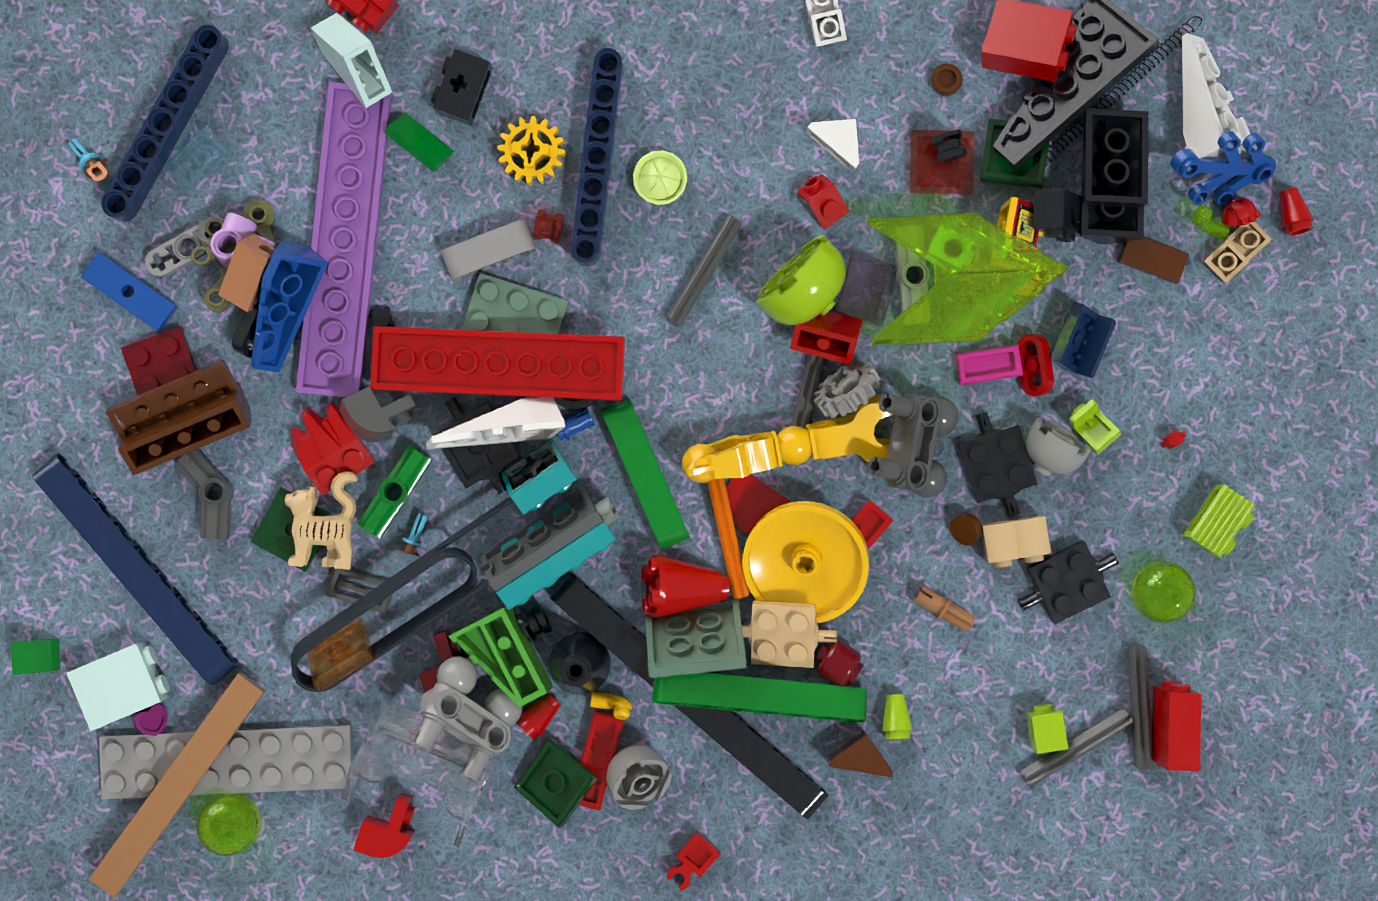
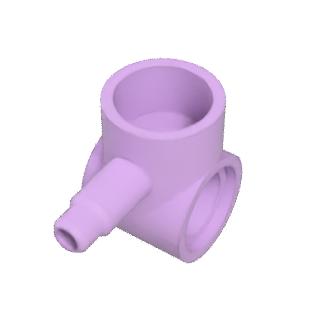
M227 213L221 229L213 235L210 242L212 252L226 268L230 264L234 251L228 254L223 253L225 247L230 244L237 245L239 240L254 234L257 225L251 220L233 213ZM259 236L261 240L276 248L275 242Z

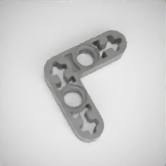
M213 218L199 223L151 250L145 258L147 270L155 276L167 277L193 263L191 256H184L182 254L181 245L185 240L192 239L197 247L210 248L212 238L208 236L205 226ZM214 224V226L221 228V225ZM172 247L174 254L180 259V262L177 263L176 259L172 258L164 263L166 267L164 270L158 267L155 268L154 265L157 263L156 257L159 255L160 257L167 258L173 255L169 251ZM199 252L196 255V260L206 256L207 253ZM218 259L214 260L216 266L222 274L225 267L219 262Z

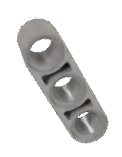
M519 220L450 246L441 251L452 282L462 280V276L470 273L472 276L491 269L490 265L498 262L500 264L507 263L519 258V254L526 251L532 253L537 248L526 220Z

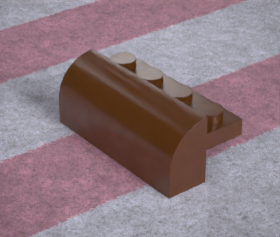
M224 359L108 407L106 410L108 418L121 438L118 450L133 476L249 428L251 425L249 404L240 383H236Z

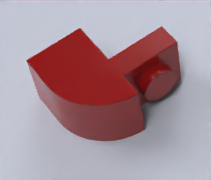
M401 793L397 797L389 821L367 815L362 821L353 851L375 858H387L399 853L415 833V830L404 827V824L410 825L416 809L415 806L411 805L413 796Z

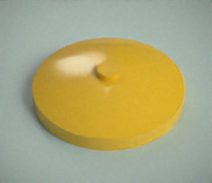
M798 501L774 508L755 524L744 547L742 566L746 584L757 601L816 604L817 623H822L842 615L859 599L868 578L869 553L861 532L846 515L822 503Z

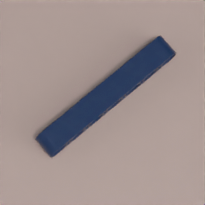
M202 25L197 28L103 195L101 207L109 217L127 222L132 220L140 210L228 51V40L216 27ZM216 36V45L206 49L207 40ZM201 63V72L196 76H191L192 67ZM181 91H186V99L176 104L177 94ZM166 118H171V126L167 130L161 131L162 121ZM151 145H155L156 152L154 156L146 158V149ZM136 172H140L141 179L139 183L132 186L130 182L131 176ZM124 199L125 209L120 213H116V203Z
M612 48L600 50L595 55L571 244V252L576 262L583 266L596 264L600 258L623 76L622 58L619 52ZM607 59L614 60L617 63V67L611 72L603 71L600 68L603 61ZM602 90H609L613 93V98L607 103H602L597 100L598 93ZM598 121H606L610 127L606 133L598 134L593 131L594 124ZM596 151L603 152L606 155L605 161L600 165H594L589 162L590 155ZM589 183H600L602 185L600 194L597 196L586 194L585 189ZM587 213H595L599 219L595 226L585 227L581 222L582 217ZM586 243L592 244L595 247L594 254L590 258H581L578 255L579 247Z

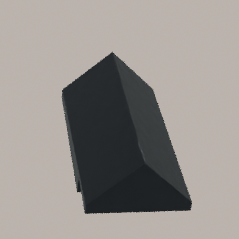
M1088 108L1084 111L1080 237L1098 244H1113L1144 238V207L1148 204L1149 111Z

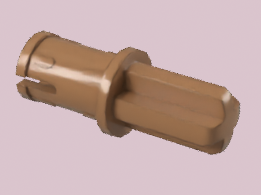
M922 585L917 593L918 596L913 600L914 603L937 615L936 619L940 620L942 618L964 632H967L972 627L975 620L972 614L953 604L950 597L945 599L928 589L925 585Z

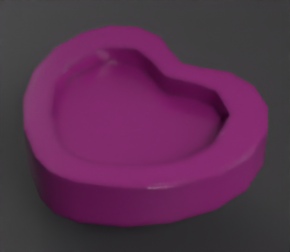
M158 703L150 706L146 711L135 713L133 716L134 727L147 735L157 736V734H161L167 723V711L163 705Z

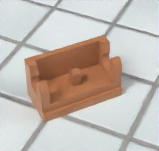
M255 234L239 240L218 295L246 312L251 311L254 304L256 305L259 298L256 296L268 262H270L276 248L261 240Z

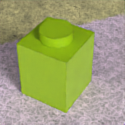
M1040 704L1033 706L1034 711L1026 712L1031 749L1035 753L1041 754L1068 749L1063 711L1053 708L1052 704Z

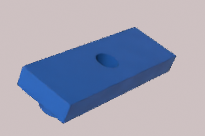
M101 252L96 254L81 276L82 279L159 332H161L178 308L173 302ZM133 287L134 294L128 297L127 290Z

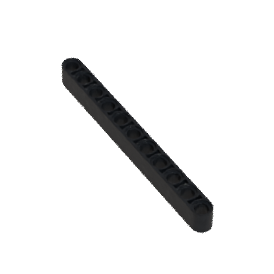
M569 573L549 596L550 599L653 687L654 678L649 677L647 638L633 625L632 627L628 625L619 613L612 607L606 606L599 600L600 597L586 585L583 586L576 580V576ZM675 706L806 819L809 820L829 796L825 790L819 789L803 771L792 766L789 763L790 760L775 747L771 748L765 742L766 740L754 729L748 728L733 711Z

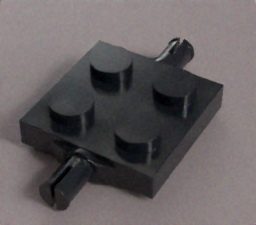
M457 397L450 399L451 401L448 400L444 403L454 419L446 428L437 432L434 436L492 412L493 409L487 403L475 411L464 412ZM512 442L442 448L465 489L481 480L490 479L498 495L507 491L500 472L508 464L521 457Z
M988 412L982 413L985 425L981 414L975 415L981 433L971 440L959 443L958 446L976 502L981 503L990 499H1002L1007 517L1013 515L1010 503L1016 515L1020 511L1014 495L1022 489L1038 485L1020 427L1016 425L1003 430L993 429Z
M1080 540L1044 558L1043 561L1026 567L1033 582L1034 592L1017 599L1021 609L1025 611L1040 603L1047 610L1052 622L1056 625L1110 598L1111 595L1104 583L1103 571L1119 565L1118 560H1116L1117 557L1114 553H1111L1096 560L1091 555L1086 542Z

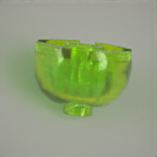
M1162 560L1148 563L1139 569L1130 590L1132 603L1139 614L1150 621L1159 623L1178 621L1186 616L1194 606L1197 594L1195 582L1188 571L1176 563Z
M241 793L219 794L212 797L202 807L196 819V833L200 843L207 851L218 856H233L246 851L257 840L261 831V818L257 805L249 797Z

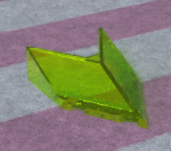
M976 213L867 218L869 226L934 264L935 284L933 288L872 338V345L902 347L981 341L990 334L989 331L995 326L1010 318L1046 289V285L1056 277L1062 276L1067 272L1070 267L1044 254V252L1006 230L997 227Z

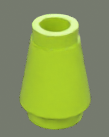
M886 695L882 732H885V740L910 739V731L913 730L905 695Z

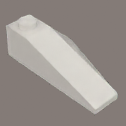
M1186 33L1182 36L1183 136L1186 142L1185 149H1191L1199 159L1227 161L1217 141L1223 133L1233 131L1241 140L1238 147L1241 159L1250 157L1249 153L1242 146L1243 140L1250 134L1243 116L1236 119L1232 114L1228 104L1234 98L1230 90L1226 91L1222 84L1216 82L1215 79L1220 76V70L1204 38Z
M524 397L431 437L426 442V449L548 440L565 428V422L554 398Z

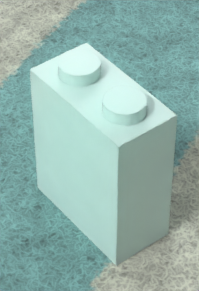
M146 641L136 643L66 673L90 731L169 699L167 694L170 691L168 680L163 674L159 675L155 665L158 662L157 654L151 645L147 646Z

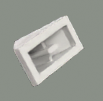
M856 119L811 122L807 127L806 134L853 173L859 165Z

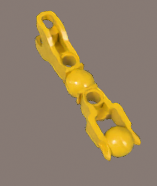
M883 394L871 396L867 400V404H860L857 411L848 413L843 417L806 424V429L799 426H789L781 430L778 435L775 431L743 436L733 435L710 444H696L685 452L682 458V469L690 480L697 483H707L713 479L747 477L749 474L782 467V462L790 465H799L806 462L810 456L813 460L849 454H857L867 462L872 457L887 459L890 438L875 437L874 428L880 419L893 414L880 410L879 400Z

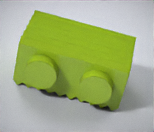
M1216 484L1182 536L1212 557L1221 558L1222 555L1226 556L1235 547L1237 541L1234 537L1240 528L1244 530L1252 522L1254 514L1251 512L1256 505L1228 486Z

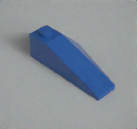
M283 240L271 257L262 279L251 366L254 369L272 372L280 371L326 270L328 262L309 246Z

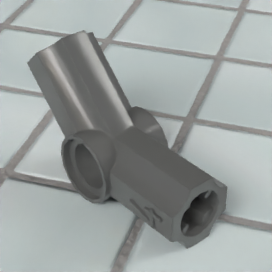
M198 449L184 454L174 466L197 490L202 500L200 538L229 539L231 499L234 495L232 483L224 478ZM216 483L220 484L223 489V494L218 500L213 498L211 494V489Z

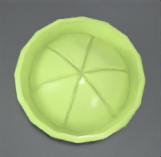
M663 150L652 151L644 155L636 164L633 172L634 187L638 195L649 203L656 205L669 204L678 199L684 192L687 183V171L682 161L673 153Z

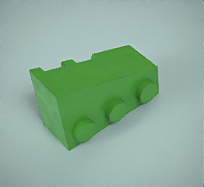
M505 606L448 636L454 643L457 642L470 655L469 658L476 665L479 664L492 677L491 680L519 707L547 694L554 687L532 643L524 635L514 608L509 610Z

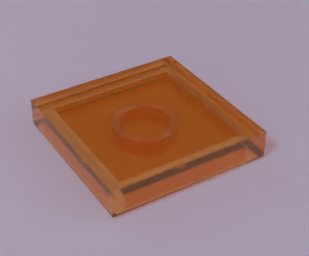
M357 618L308 652L313 686L319 693L374 659L367 627L361 618Z

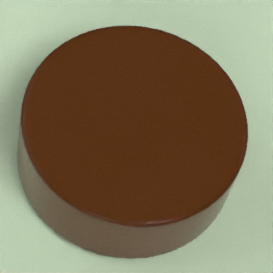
M952 64L939 65L933 71L930 79L932 89L941 96L955 94L963 81L961 71Z
M961 513L950 523L951 534L960 544L972 545L982 536V524L971 513Z

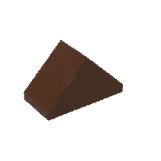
M865 731L830 754L827 760L829 767L886 777H892L893 770Z

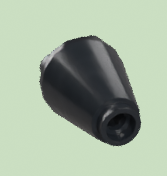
M575 632L564 636L555 644L549 656V671L553 681L562 690L574 695H586L596 691L605 683L611 671V657L608 649L590 633ZM577 664L581 666L582 674L580 676L571 675L570 667Z

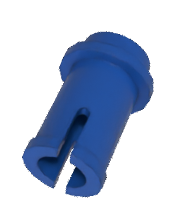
M587 407L564 418L565 428L557 434L561 441L564 439L569 441L571 440L570 436L595 426Z

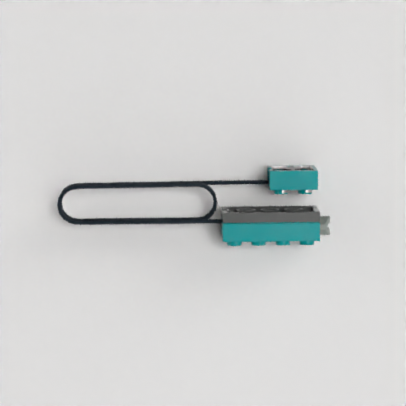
M553 438L549 439L500 472L510 497L301 639L294 646L291 653L292 676L296 684L304 690L311 692H324L334 688L489 585L496 591V594L509 610L516 605L524 604L530 599L531 595L542 588L550 587L557 581L558 577L569 570L579 568L584 563V560L593 554L605 551L616 540L609 525L621 518L620 513L613 507L609 497H605L598 503H595L585 487L581 488L479 555L482 565L486 570L487 579L474 587L477 581V570L472 557L462 549L447 546L512 502L517 505L524 515L528 511L539 509L548 498L556 493L566 491L570 488L572 482L577 480L561 449ZM446 558H459L469 564L470 575L462 586L336 669L322 676H310L298 668L299 660L306 653L439 561Z

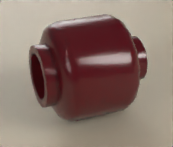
M837 640V643H832L831 646L824 644L815 660L820 662L817 668L818 674L836 686H845L846 683L851 686L864 666L860 662L861 654L840 640Z

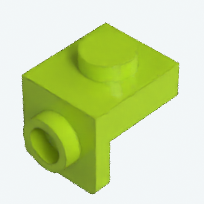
M1094 399L1090 400L1087 404L1082 403L1077 406L1069 419L1072 430L1097 455L1121 436V431L1099 410L1098 403Z

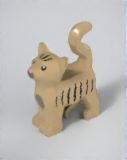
M345 471L337 474L332 480L331 490L333 497L343 506L342 512L338 515H314L318 502L316 486H310L309 489L296 490L286 494L285 505L291 509L294 515L292 535L295 543V554L289 557L288 566L303 567L307 565L313 545H323L327 547L328 552L327 556L322 559V567L351 569L353 546L350 535L353 518L356 513V504L351 495L344 490V485L357 482L356 474Z

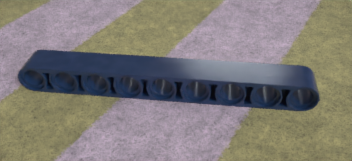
M57 453L32 474L35 482L198 674L208 684L215 685L238 665V660L236 658L232 659L226 652L228 648L216 634L212 636L206 628L208 626L195 610L192 612L186 605L188 601L176 587L172 588L166 582L167 577L155 563L152 565L145 557L147 553L135 539L132 541L125 532L127 530L115 516L111 517L105 510L107 506L95 492L91 493L85 485L87 483L75 469L71 470L65 463L67 459Z

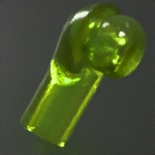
M1198 205L1195 213L1191 215L1192 223L1202 232L1224 240L1229 233L1230 226L1210 218L1213 214L1210 207Z

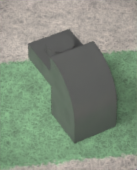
M367 387L341 399L339 412L349 429L356 436L369 442H384L391 439L394 431L393 424L395 427H399L411 420L416 404L409 394L381 407L371 388Z

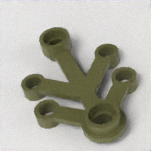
M263 200L251 201L245 206L243 214L240 216L251 220L257 225L255 235L259 233L261 237L275 242L270 229L275 221V212L272 206ZM255 211H263L265 213L264 217L261 220L254 219L253 213ZM213 218L206 223L205 229L211 238L214 234L210 232V227L214 224H219L222 227L224 220L221 221L220 219ZM236 244L226 246L223 253L233 252ZM198 246L191 253L193 262L199 267H205L211 261L217 260L211 247ZM199 252H206L207 259L199 262L196 260V255ZM226 267L216 286L210 287L204 294L205 305L215 313L226 311L231 302L224 298L219 303L211 302V296L220 291L228 269ZM258 289L257 294H260L261 289Z

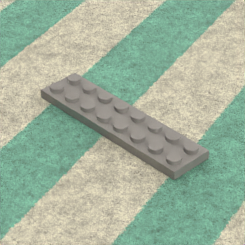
M351 724L238 729L191 795L353 788ZM196 731L163 732L157 734V736L144 733L99 736L101 799L148 797Z

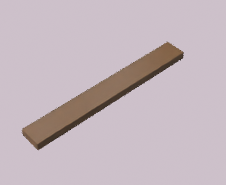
M241 672L236 675L88 880L113 898L120 893L266 690Z

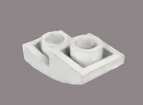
M805 0L816 47L847 40L838 0Z

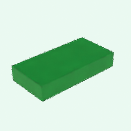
M406 112L389 124L385 131L388 137L433 172L448 161L454 150Z

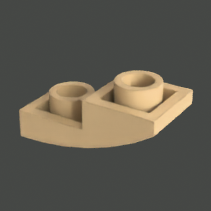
M1256 222L1239 226L1206 257L1204 262L1226 284L1272 239Z

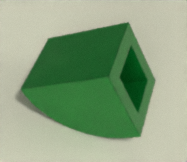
M59 639L22 640L11 643L12 675L61 670Z

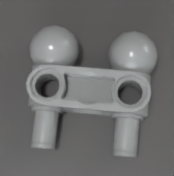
M460 656L451 657L439 666L436 676L438 683L434 685L433 689L426 691L422 696L420 706L424 720L411 745L420 751L429 753L441 729H444L470 747L471 752L459 776L469 782L477 783L488 760L496 758L499 752L504 751L509 746L511 740L510 726L516 724L520 719L523 706L519 707L500 688L492 691L486 697L483 708L465 695L470 693L475 687L477 681L476 667L468 659ZM442 700L444 701L443 710L441 709Z

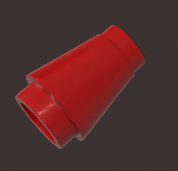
M1293 187L1281 191L1279 197L1282 230H1286L1288 236H1296L1312 230L1314 218L1298 188Z
M547 693L524 710L516 724L534 740L538 735L542 736L561 707V704L551 694Z

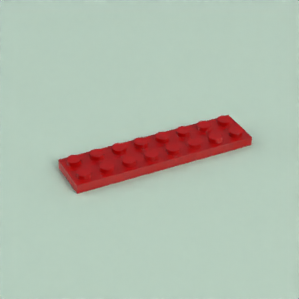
M373 326L370 388L372 390L622 401L626 338L621 336Z

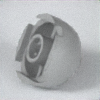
M1038 417L1026 437V450L1029 457L1035 462L1034 469L1046 476H1050L1052 472L1058 475H1066L1077 470L1090 454L1091 447L1086 443L1082 448L1077 444L1080 437L1049 420L1046 423L1047 426L1042 424V418Z
M643 745L629 746L618 752L610 761L606 775L610 794L621 808L629 810L643 809L649 806L647 801L654 797L657 800L660 799L669 788L672 778L666 761L654 749Z

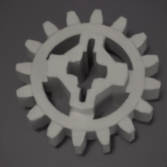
M860 361L856 366H853L851 363V365L838 368L834 375H828L827 379L819 384L821 390L814 393L816 397L814 402L825 417L830 415L831 418H835L839 413L843 417L847 413L857 411L860 404H867V400L871 396L876 395L874 389L880 387L879 380L881 378L869 362L864 365Z

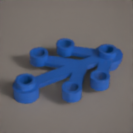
M1233 131L1223 133L1217 141L1227 161L1199 159L1189 148L1178 151L1172 157L1170 165L1180 177L1191 178L1198 172L1215 173L1214 176L1202 183L1193 185L1189 189L1187 195L1195 205H1201L1206 202L1210 197L1209 191L1216 188L1212 193V198L1219 206H1225L1234 199V192L1249 183H1262L1272 177L1276 169V161L1271 156L1263 154L1262 150L1265 147V141L1258 133L1249 134L1242 142L1243 148L1250 156L1247 162H1242L1238 151L1241 140ZM1241 175L1227 185H1221L1232 177Z

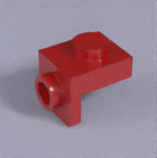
M824 175L810 178L804 183V187L797 191L799 196L806 201L815 219L824 230L850 212L834 183Z

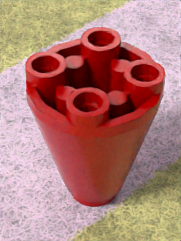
M652 555L649 557L648 565H643L641 569V581L643 584H647L646 595L642 598L643 614H650L651 617H662L716 604L721 600H727L729 596V578L727 575H721L719 571L664 555Z

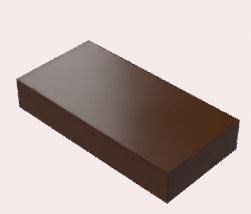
M1144 237L1141 240L1125 242L1118 263L1178 284L1189 254Z

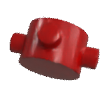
M1175 430L1163 437L1160 445L1162 448L1172 449L1185 441L1184 437L1187 434L1185 431Z

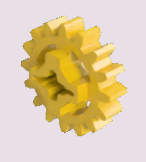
M535 116L531 117L530 123H525V120L521 117L519 118L520 126L515 127L510 123L508 127L511 133L509 135L501 133L500 135L505 145H498L497 149L499 152L505 153V155L499 158V162L504 165L509 164L504 171L507 175L515 172L516 182L519 183L524 177L528 186H532L533 180L538 178L542 185L545 184V175L548 174L553 179L556 177L553 172L554 167L562 169L563 164L558 160V157H565L566 152L558 147L565 144L563 137L555 138L559 132L558 128L555 126L549 130L547 119H544L541 124H537ZM526 132V136L519 142L515 141L521 134ZM539 133L544 134L551 141L552 146L542 143L539 139ZM533 139L536 149L539 150V152L533 153V157H531L530 162L529 156L527 152L524 150L530 149V145L532 144ZM512 156L521 158L524 161V170L513 162ZM549 160L543 168L537 170V166L542 161Z

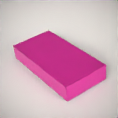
M1019 344L956 354L960 385L1023 376Z

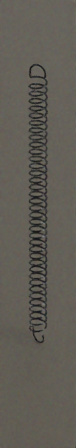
M1194 16V17L1200 18L1201 22H1200L1199 25H1201V23H1202V18L1199 17V16ZM1187 21L1186 23L1182 24V27L1178 28V31H1175L1173 35H1170L1169 39L1165 40V43H1161V47L1164 44L1171 49L1170 52H1173V49L1168 44H1166V41H1171L1175 45L1174 47L1177 48L1176 43L1170 40V37H1175L1179 40V44H1181V40L1175 36V33L1177 32L1183 36V34L1179 32V29H1183L1187 33H1189L1185 28H1183L1184 25H1188L1193 30L1192 32H1195V30L1192 26L1188 24ZM1158 47V48L1164 50V51L1167 53L1166 56L1169 55L1168 52H1167L1165 49H1163V48H1161V47ZM1156 49V51H1153L1152 55L1149 56L1154 57L1158 61L1157 63L1160 64V61L1155 56H1153V53H1158L1162 57V60H1164V57L1161 53L1157 52ZM1149 56L1148 59L1143 60V63H1139V67H1135V71H1131L1130 75H1126V79L1123 78L1122 83L1119 82L1117 86H1114L1113 90L1114 88H1118L1123 92V95H1125V92L1121 88H1119V84H1122L1127 88V91H1130V89L1123 83V80H1127L1129 83H1131V87H1134L1133 83L1127 79V76H1131L1136 80L1135 83H1138V80L1134 76H1132V72L1137 73L1140 76V79H1143V77L1138 72H1136V68L1141 69L1145 73L1144 75H1147L1146 71L1140 68V65L1143 64L1149 68L1148 71H1151V68L1144 63L1145 60L1151 62L1154 65L1153 67L1155 68L1156 66L1151 60H1149ZM1110 90V91H1109V94H1110V92L1112 91V92H1114L1115 94H1117V95L1119 96V97H1118L1119 99H1121V96H1120L1117 92H1115V91H1113V90ZM1105 94L1104 98L1100 99V102H1096V106L1097 103L1103 105L1106 109H1108L1104 104L1101 103V100L1103 99L1110 104V107H1112V104L1107 99H1105L1107 95L1114 100V103H1117V101L1111 95ZM1074 122V126H1070V130H1066V134H1061V137L1065 135L1071 139V142H1073V139L1067 135V131H1070L1075 135V138H1078V136L1073 131H1071V127L1076 128L1079 131V134H1082V132L1077 127H1075V124L1078 123L1083 128L1084 125L1079 122ZM1060 137L1057 138V141L1058 139H1061L1066 143L1067 146H1069V144L1064 139ZM1056 141L1053 142V145L1054 143H1057L1062 147L1063 150H1065V148L1060 143ZM1049 145V147H1053L1058 151V154H1060V151L1056 147ZM1048 150L1056 158L1055 154Z

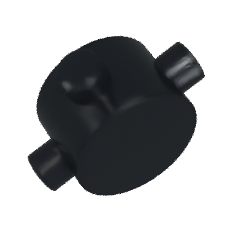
M385 306L384 309H378L375 312L371 310L369 316L372 317L373 324L381 327H394L395 322L392 321V316L389 313L391 308Z

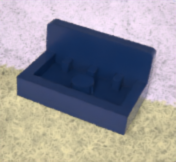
M1073 302L1070 311L1065 316L1064 326L1059 338L1053 346L1050 360L1068 372L1093 378L1114 330L1116 321L1112 318L1096 314L1084 304Z

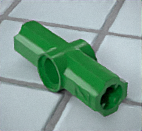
M409 445L388 478L380 484L378 493L357 524L370 534L382 538L403 504L409 500L411 492L433 459ZM393 483H398L402 488V495L396 501L391 499L388 494L389 486Z

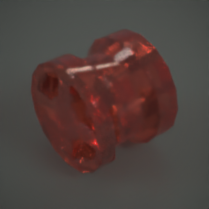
M539 209L534 225L533 240L548 239L552 244L558 245L564 223V214L557 213L551 215L546 210Z

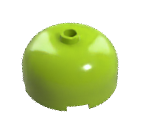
M819 235L800 249L803 254L799 253L787 264L785 263L759 292L758 296L760 298L755 303L774 321L784 325L806 323L818 314L825 315L835 305L834 299L845 281L846 266L841 253L824 235Z

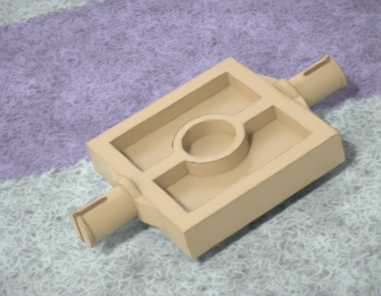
M754 600L750 624L741 625L743 638H749L751 645V664L814 668L815 649L818 642L837 643V630L819 629L816 621V604Z

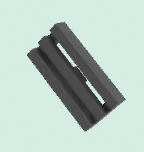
M334 569L326 596L353 604L360 598L335 591L336 585L364 594H368L373 590L338 579L340 574L378 586L386 580L351 569ZM392 594L383 600L382 605L377 604L371 609L386 614Z

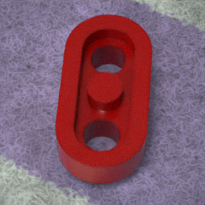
M1040 334L1024 335L1017 342V345L1019 344L1023 376H1020L1022 389L1029 396L1046 395L1052 390L1054 385L1049 343ZM1035 345L1037 346V354L1034 351ZM1040 376H1041V379H1042V383H1041V384H1040L1039 381H1038V379H1039Z

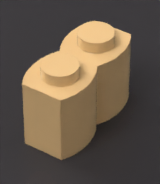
M1044 515L982 524L983 533L981 537L985 562L993 563L994 568L1013 565L1012 560L1024 558L1025 563L1039 562L1044 560L1043 555L1051 554L1046 517Z

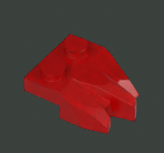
M333 403L326 407V417H320L309 407H306L301 417L307 429L304 431L297 428L291 429V446L303 470L322 496L331 491L332 480L337 474L345 471L358 474L375 463L371 452L361 438L349 429L339 412V408Z

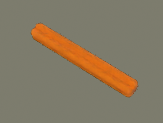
M724 478L713 479L707 482L724 560L734 599H740L749 596V588L744 578L742 557Z

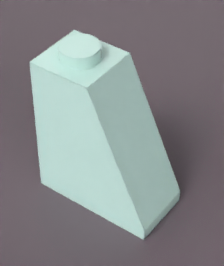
M338 13L310 28L323 56L364 107L367 108L392 93L371 41Z

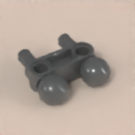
M888 393L883 394L879 400L880 410L895 415L887 459L872 457L867 464L868 473L885 478L887 484L893 488L910 490L923 498L938 496L947 484V472L942 464L933 460L936 437L948 435L959 421L958 410L955 404L944 397L934 398L914 393H906L902 397Z

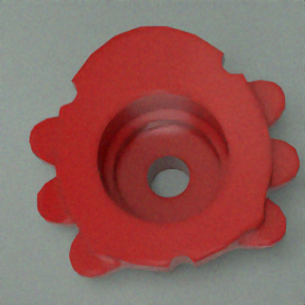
M1237 197L1223 206L1221 222L1228 226H1242L1255 222V219L1259 218L1261 214L1248 198Z

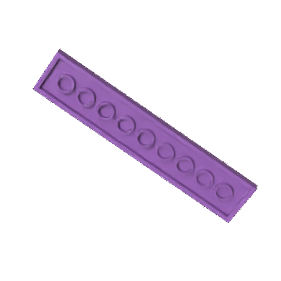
M328 83L311 249L325 259L328 265L303 319L296 385L297 393L345 398L362 389L388 136L385 134V131L390 124L393 90L391 94L366 108L346 83Z

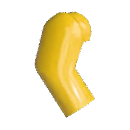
M592 692L591 708L614 710L613 715L616 719L626 720L629 718L630 710H632V704L629 699L610 693Z

